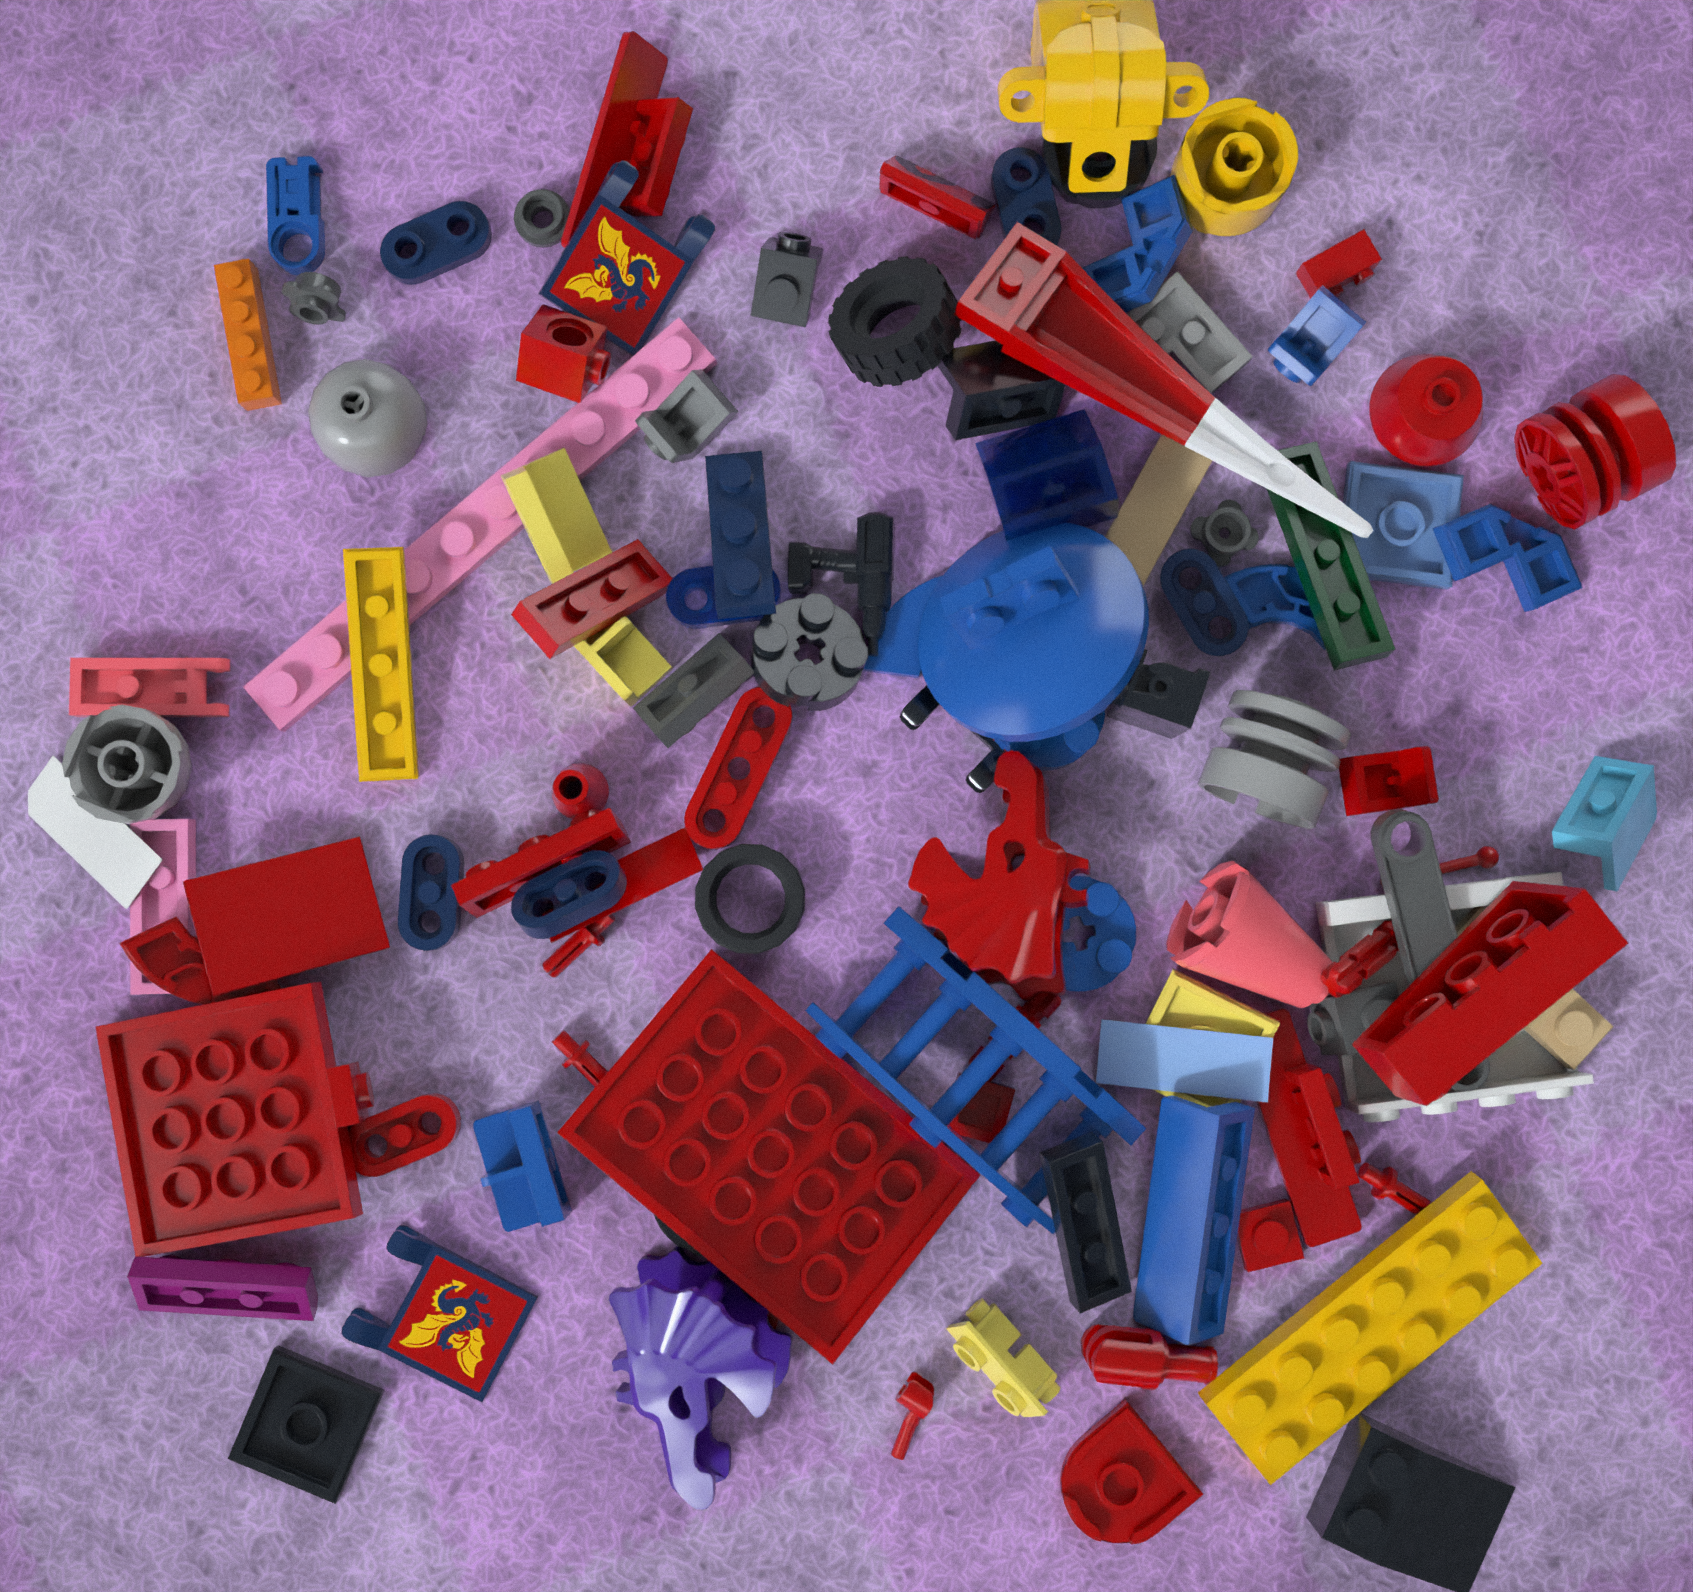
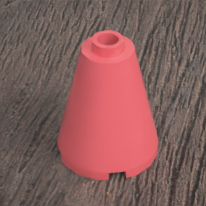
M1228 861L1216 866L1199 881L1207 887L1194 910L1186 900L1170 927L1166 945L1167 950L1175 955L1171 957L1174 962L1183 968L1298 1008H1305L1312 1003L1318 1004L1328 996V987L1321 982L1320 977L1322 971L1333 963L1332 960L1248 869L1241 867L1234 861Z

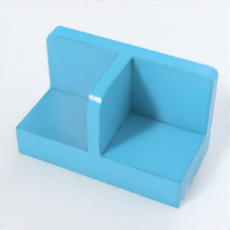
M1594 756L1552 830L1554 848L1601 857L1604 889L1616 892L1619 890L1656 820L1657 805L1654 766Z

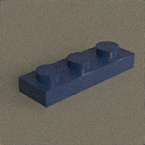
M762 451L705 456L718 619L776 614Z

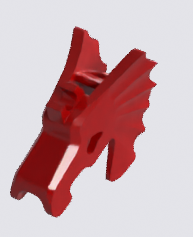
M1006 751L997 761L994 783L996 787L1004 789L1003 801L1005 804H1009L1004 822L993 829L988 835L982 876L979 879L970 878L950 856L942 841L937 837H932L917 854L908 886L912 891L922 894L921 903L928 907L922 918L924 925L936 928L934 937L937 940L948 942L949 949L957 953L960 961L988 985L1006 984L1012 987L1024 1001H1028L1033 996L1041 993L1062 996L1066 991L1062 951V934L1066 907L1078 908L1088 906L1089 899L1087 890H1074L1070 887V882L1076 874L1090 875L1091 865L1088 859L1065 852L1062 846L1051 840L1049 789L1041 770L1018 751ZM1024 855L1025 859L1020 864V866L1014 870L1012 865L1013 860L1017 856Z

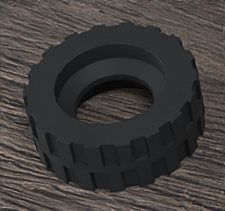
M908 256L898 257V259L892 261L887 259L879 262L877 266L871 269L867 268L859 273V277L853 282L850 281L843 288V293L840 297H836L832 305L834 309L828 318L831 330L828 332L852 374H855L858 380L863 383L870 382L873 386L877 387L891 384L893 387L902 385V382L911 379L914 381L922 377V374L926 371L936 368L941 363L940 360L946 354L949 355L955 347L953 344L956 338H959L962 330L960 326L962 319L954 315L958 302L944 275L934 263L930 265L926 259L919 257L909 259ZM907 306H920L921 309L915 318L901 330L886 337H870L876 325L890 313Z

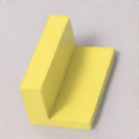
M564 447L501 475L533 547L552 584L612 553Z

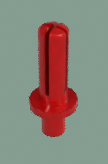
M611 914L576 931L543 962L542 967L545 972L551 977L556 978L593 943L601 946L605 942L601 933L615 921L614 916Z
M562 1030L552 1040V1043L567 1057L563 1061L562 1066L566 1069L572 1064L594 1087L607 1074L608 1071L586 1050L590 1045L587 1040L579 1045L565 1030Z
M1365 1162L1358 1170V1177L1373 1186L1371 1195L1378 1200L1388 1197L1415 1215L1432 1203L1397 1180L1398 1173L1390 1166L1380 1171L1373 1165Z

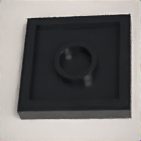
M278 1345L272 1351L228 1459L336 1504L342 1495L385 1389Z

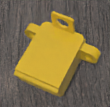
M1036 0L1031 37V66L1017 67L1009 70L1002 76L997 88L999 107L1007 119L1018 123L1040 122L1042 136L1047 141L1054 143L1072 142L1068 185L1069 190L1073 193L1122 191L1126 187L1131 140H1150L1158 135L1159 125H1162L1163 118L1193 116L1204 108L1209 99V87L1205 73L1200 66L1192 62H1166L1164 42L1160 40L1153 0ZM1182 86H1192V89L1187 93H1175ZM1019 91H1028L1031 93L1028 97L1023 99H1016L1013 97V95ZM1096 152H1107L1116 160L1114 169L1108 175L1101 178L1087 176L1082 170L1085 159Z

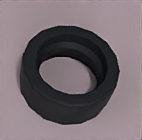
M739 844L719 852L704 867L695 886V910L703 930L718 945L736 953L759 954L780 946L797 930L805 911V887L797 868L782 853L762 844ZM743 865H760L771 870L780 880L785 892V905L780 918L770 928L758 933H743L731 928L723 920L717 907V890L722 879L732 869Z

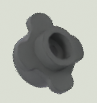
M304 272L297 275L295 282L288 281L283 284L282 293L291 302L289 307L290 313L302 321L321 325L325 324L328 320L339 322L345 320L346 312L338 305L341 288L330 277L315 272Z
M1234 500L1222 501L1218 505L1217 510L1211 515L1195 518L1190 526L1191 536L1202 542L1208 551V555L1215 561L1218 567L1227 566L1231 561V557L1239 551L1252 550L1257 545L1259 539L1257 530L1251 527L1248 517L1241 511L1240 504ZM1220 529H1227L1229 537L1226 539L1220 537Z

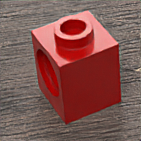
M542 304L521 333L516 381L581 403L592 385L600 386L608 372L611 353L604 350L607 326Z

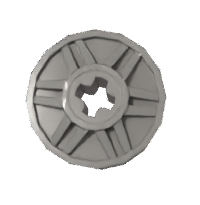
M1237 690L1233 692L1228 707L1241 718H1224L1220 729L1231 739L1241 744L1239 750L1223 747L1212 748L1197 784L1204 791L1232 804H1235L1239 793L1257 798L1260 801L1255 813L1292 826L1307 829L1315 828L1329 791L1321 783L1308 776V770L1337 771L1341 762L1336 755L1327 749H1346L1351 737L1349 729L1323 715L1319 710L1295 699L1250 690Z

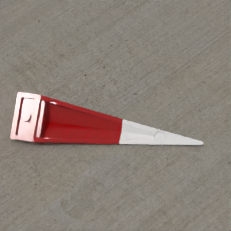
M1017 222L959 299L954 315L1003 344L1001 352L1360 537L1368 538L1373 532L1370 523L1289 461L1194 379L1143 331L1065 250Z

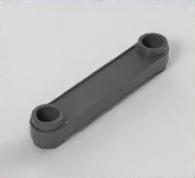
M1395 809L1381 814L1373 823L1370 833L1409 987L1457 938V933L1430 827L1419 814L1403 809ZM1405 821L1410 828L1411 837L1409 843L1403 849L1395 851L1391 844V835L1395 827ZM1486 1058L1455 1083L1451 1089L1469 1091L1480 1087L1487 1080L1490 1072L1489 1059Z

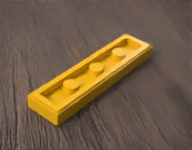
M404 547L343 549L359 782L418 779V753Z

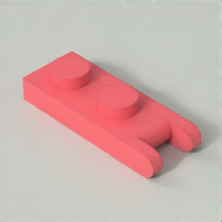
M70 658L69 715L75 717L96 716L104 710L112 709L110 707L127 705L154 711L161 717H229L230 705L223 703L207 704V672H229L230 659Z

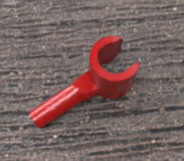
M916 1372L910 1374L906 1380L909 1384L907 1386L903 1384L895 1398L898 1403L908 1409L891 1451V1455L899 1460H904L916 1427L921 1419H924L930 1413L933 1407L935 1388L932 1383Z

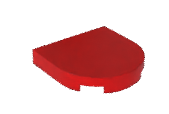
M1126 1398L1072 1445L1064 1459L1060 1475V1487L1062 1483L1063 1492L1062 1498L1069 1516L1083 1533L1093 1540L1100 1542L1102 1540L1109 1543H1130L1132 1545L1147 1541L1203 1495L1200 1488Z

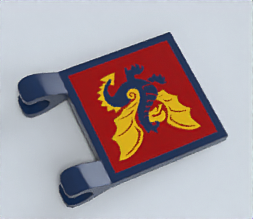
M621 160L613 164L609 169L597 195L538 295L564 312L607 326L606 339L634 356L645 345L694 260L712 237L715 225L703 215L691 216L681 229L675 245L666 241L619 208L639 177V171L627 161Z
M399 1225L391 1235L386 1249L393 1256L422 1266L391 1326L361 1308H355L345 1321L341 1334L353 1343L379 1350L483 1402L538 1296L435 1243L408 1226Z

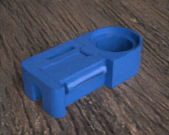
M311 156L298 157L297 165L290 164L285 157L271 158L266 164L268 248L272 258L278 265L292 275L314 272L322 264L325 257V222L321 218L320 177L315 176V173H323V170L315 158ZM298 234L309 236L312 240V249L305 259L297 262L285 259L283 248L290 237Z

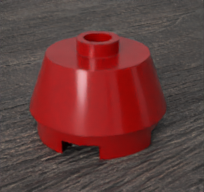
M1434 354L1411 355L1395 362L1381 374L1371 394L1369 413L1374 434L1380 444L1392 455L1413 465L1436 466L1456 459L1473 444L1482 425L1483 396L1476 375L1464 363L1454 358Z

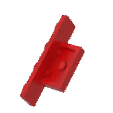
M635 31L624 32L620 40L562 235L561 245L564 248L597 195L609 169L616 162L621 160L627 161L639 171V177L619 206L620 209L630 216H662L670 194V187L682 147L685 143L687 129L694 108L679 97L657 99L668 59Z
M1279 1008L1264 1013L1278 1020L1280 1025L1273 1037L1268 1102H1256L1303 1241L1309 1247H1315L1357 1233L1362 1229L1349 1186L1360 1183L1354 1165L1361 1163V1156L1351 1132L1348 1129L1343 1131L1341 1129L1335 1108L1341 1107L1342 1102L1333 1077L1330 1073L1323 1074L1320 1067L1306 1063L1290 1013L1287 1009Z

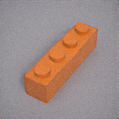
M249 258L214 265L238 404L247 411L282 405L258 268Z

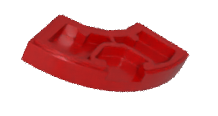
M176 916L119 943L128 959L148 980L170 994L190 1002L204 1005L281 989L276 979L213 997L198 938L191 935Z

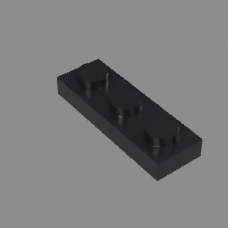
M1090 1132L1039 1152L1070 1303L1079 1313H1083L1131 1293L1132 1289L1103 1141L1096 1134Z

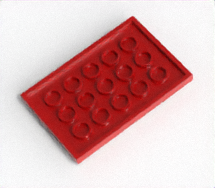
M712 949L557 1132L832 1365L980 1177L977 1171L942 1142L937 1148L930 1145L909 1125L913 1118L846 1061L832 1053L815 1035Z

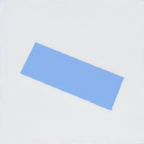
M1101 1019L1096 1083L1268 1102L1273 1038Z

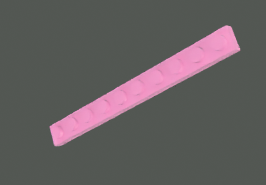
M679 317L606 378L600 386L598 385L586 395L581 403L573 406L404 550L409 626L525 528L501 475L564 447L579 480H582L641 429L635 420L642 412L656 410L692 370L702 369L707 373L717 365L714 356ZM346 600L243 686L280 731L285 732L352 675Z

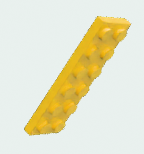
M1470 1171L1217 1376L1215 1380L1201 1389L1198 1395L1267 1482L1272 1485L1543 1263L1483 1179Z

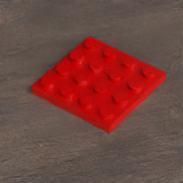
M321 981L95 1027L135 1256H151L349 1220L363 1215L348 1126L335 1127L325 1069L335 1067L336 1060Z

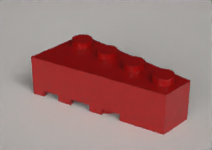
M1512 881L1352 1045L1396 1097L1428 1106L1433 1101L1446 1095L1455 1083L1629 943L1585 888Z

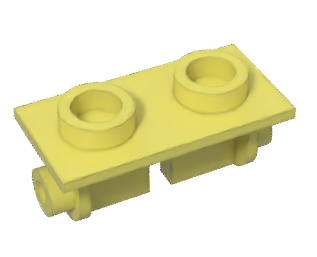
M983 1298L979 1299L965 1313L971 1322L955 1323L946 1328L957 1341L953 1345L956 1354L971 1369L975 1371L982 1369L996 1385L992 1390L995 1399L1009 1413L1014 1416L1021 1414L1023 1417L1045 1416L1048 1411L1039 1402V1399L1043 1404H1046L1059 1393L1061 1387L1055 1382L1057 1374L1030 1344H1025L1013 1357L1008 1352V1349L1021 1336V1333L995 1303L988 1305Z

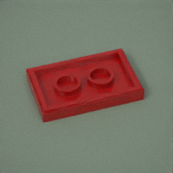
M360 836L182 881L213 997L390 948Z

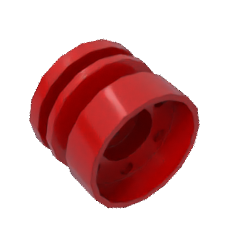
M1611 374L1570 397L1569 403L1558 402L1542 413H1537L1517 425L1514 437L1517 461L1526 477L1529 476L1531 486L1539 494L1537 498L1541 506L1560 525L1574 530L1596 519L1597 516H1602L1617 508L1620 500L1628 502L1671 480L1676 468L1675 444L1666 419L1657 403L1646 390L1625 375Z

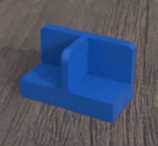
M539 1100L478 1119L473 1123V1129L487 1174L480 1178L482 1187L491 1186L502 1226L506 1232L536 1223H541V1226L544 1227L563 1221L571 1214L572 1209Z

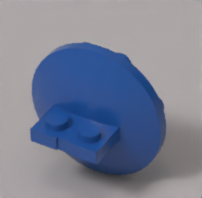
M1056 521L1033 522L1005 529L980 541L966 551L945 572L931 593L922 615L918 635V655L923 677L932 695L944 710L959 724L977 734L1010 742L1042 740L1063 734L1102 713L1122 692L1132 678L1143 655L1148 636L1149 609L1147 597L1142 582L1126 555L1112 541L1092 529L1072 523Z

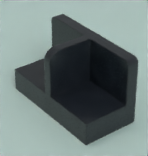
M996 340L953 348L949 355L946 354L940 360L941 363L938 365V368L953 388L945 426L955 441L1056 421L1066 385L1001 352L1003 344Z

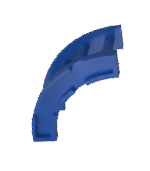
M898 906L884 922L901 939L893 947L897 953L837 1020L833 1019L814 1002L810 1004L805 1011L822 1027L815 1036L840 1059L848 1052L915 1115L909 1125L930 1145L937 1148L944 1141L1007 1197L1001 1202L1002 1206L1020 1223L1028 1227L1036 1220L1050 1233L1054 1234L1053 1218L1040 1206V1203L1048 1196L1042 1166L1021 1188L999 1170L1008 1158L1061 1099L1066 1103L1073 1094L1086 1107L1079 1114L1083 1120L1062 1143L1093 1132L1098 1137L1102 1135L1106 1139L1114 1130L1132 1146L1147 1128L1105 1089L1097 1085L1081 1070L1082 1068L975 972H972L947 947ZM928 963L946 979L938 987L942 993L881 1061H878L853 1036L914 968L920 971ZM973 1003L996 1024L989 1033L993 1039L930 1109L898 1077L960 1008L965 1012ZM1025 1050L1046 1069L1039 1078L1043 1083L980 1153L951 1128L949 1124L1011 1054L1016 1058Z

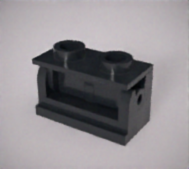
M1144 649L1137 669L1122 692L1112 701L1107 717L1173 739L1192 728L1211 672L1201 668L1191 672L1163 662L1146 665L1144 660L1148 650Z

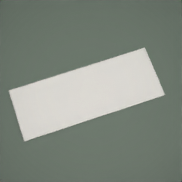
M52 756L28 790V815L127 910L163 859L125 823L97 819L78 806L72 797L75 793L70 786V780L64 777L62 763Z

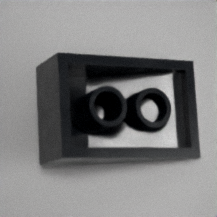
M1359 1413L1348 1422L1306 1518L1322 1539L1376 1565L1455 1592H1470L1516 1487L1369 1416Z

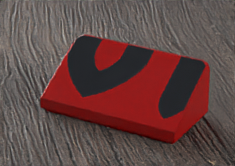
M894 156L884 161L880 168V193L975 240L980 238L996 205L900 156Z

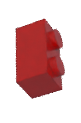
M1365 229L1303 262L1296 271V275L1310 299L1322 285L1338 297L1344 292L1342 287L1353 281L1358 286L1375 275L1373 270L1382 258Z

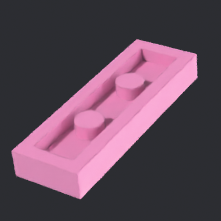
M151 819L130 824V829L163 859L130 905V937L175 916L188 932L196 937V930L182 882L196 878V820ZM130 961V995L170 994L148 980Z

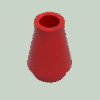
M576 763L565 767L558 773L552 785V799L556 808L570 819L588 810H603L609 796L608 782L603 773L596 767L585 763ZM580 779L583 786L582 792L577 798L570 799L571 796L566 792V787L569 782H576Z

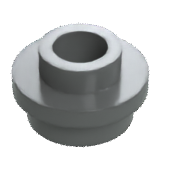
M546 189L533 190L524 195L516 205L514 211L515 227L521 238L528 244L541 248L551 247L561 242L570 210L566 201L559 194ZM541 211L550 212L553 215L552 223L545 228L536 227L533 224V219L537 213Z

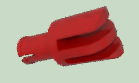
M1096 1324L1085 1330L1081 1338V1352L1098 1383L1155 1390L1163 1383L1164 1379L1208 1385L1217 1377L1218 1355L1213 1346L1207 1345L1203 1347L1167 1343L1161 1332L1151 1328L1142 1329Z

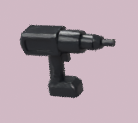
M871 512L858 517L856 551L814 547L805 542H789L788 590L790 594H806L813 587V570L821 569L823 571L844 573V584H858V609L863 611L862 628L865 638L868 639V656L871 657L878 656L879 639H882L885 630L886 612L890 611L895 551V524L893 517L880 512Z

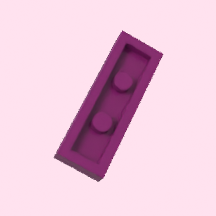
M165 1255L159 1258L135 1256L127 1275L139 1311L314 1321L318 1307V1293L312 1268L300 1267L293 1263L283 1262L276 1265L241 1263L233 1259L202 1261L186 1260L172 1255Z

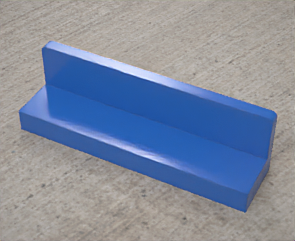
M1171 1095L1163 1097L1161 1100L1133 1318L1136 1322L1189 1346L1224 1334L1255 1108L1238 1102L1205 1107Z

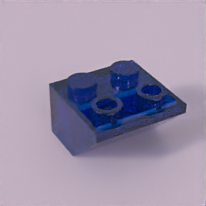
M1085 409L975 443L1001 531H1003L1006 541L1063 523L1089 527L1118 518L1119 497L1102 444Z

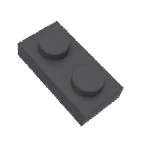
M718 633L634 706L633 709L661 742L669 748L679 738L688 734L703 717L725 698L734 694L740 685L754 674V670L730 643Z

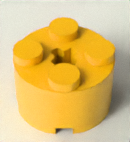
M1247 98L1225 99L1205 108L1187 130L1173 161L1170 176L1174 175L1176 177L1179 190L1186 204L1190 222L1198 232L1217 236L1241 235L1262 225L1277 207L1292 181L1298 163V146L1290 125L1276 111L1274 114H1271L1265 109L1256 106L1257 101Z

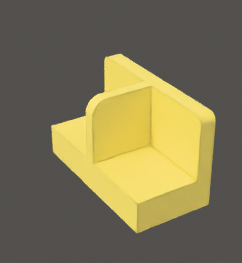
M626 616L574 646L631 707L673 669Z

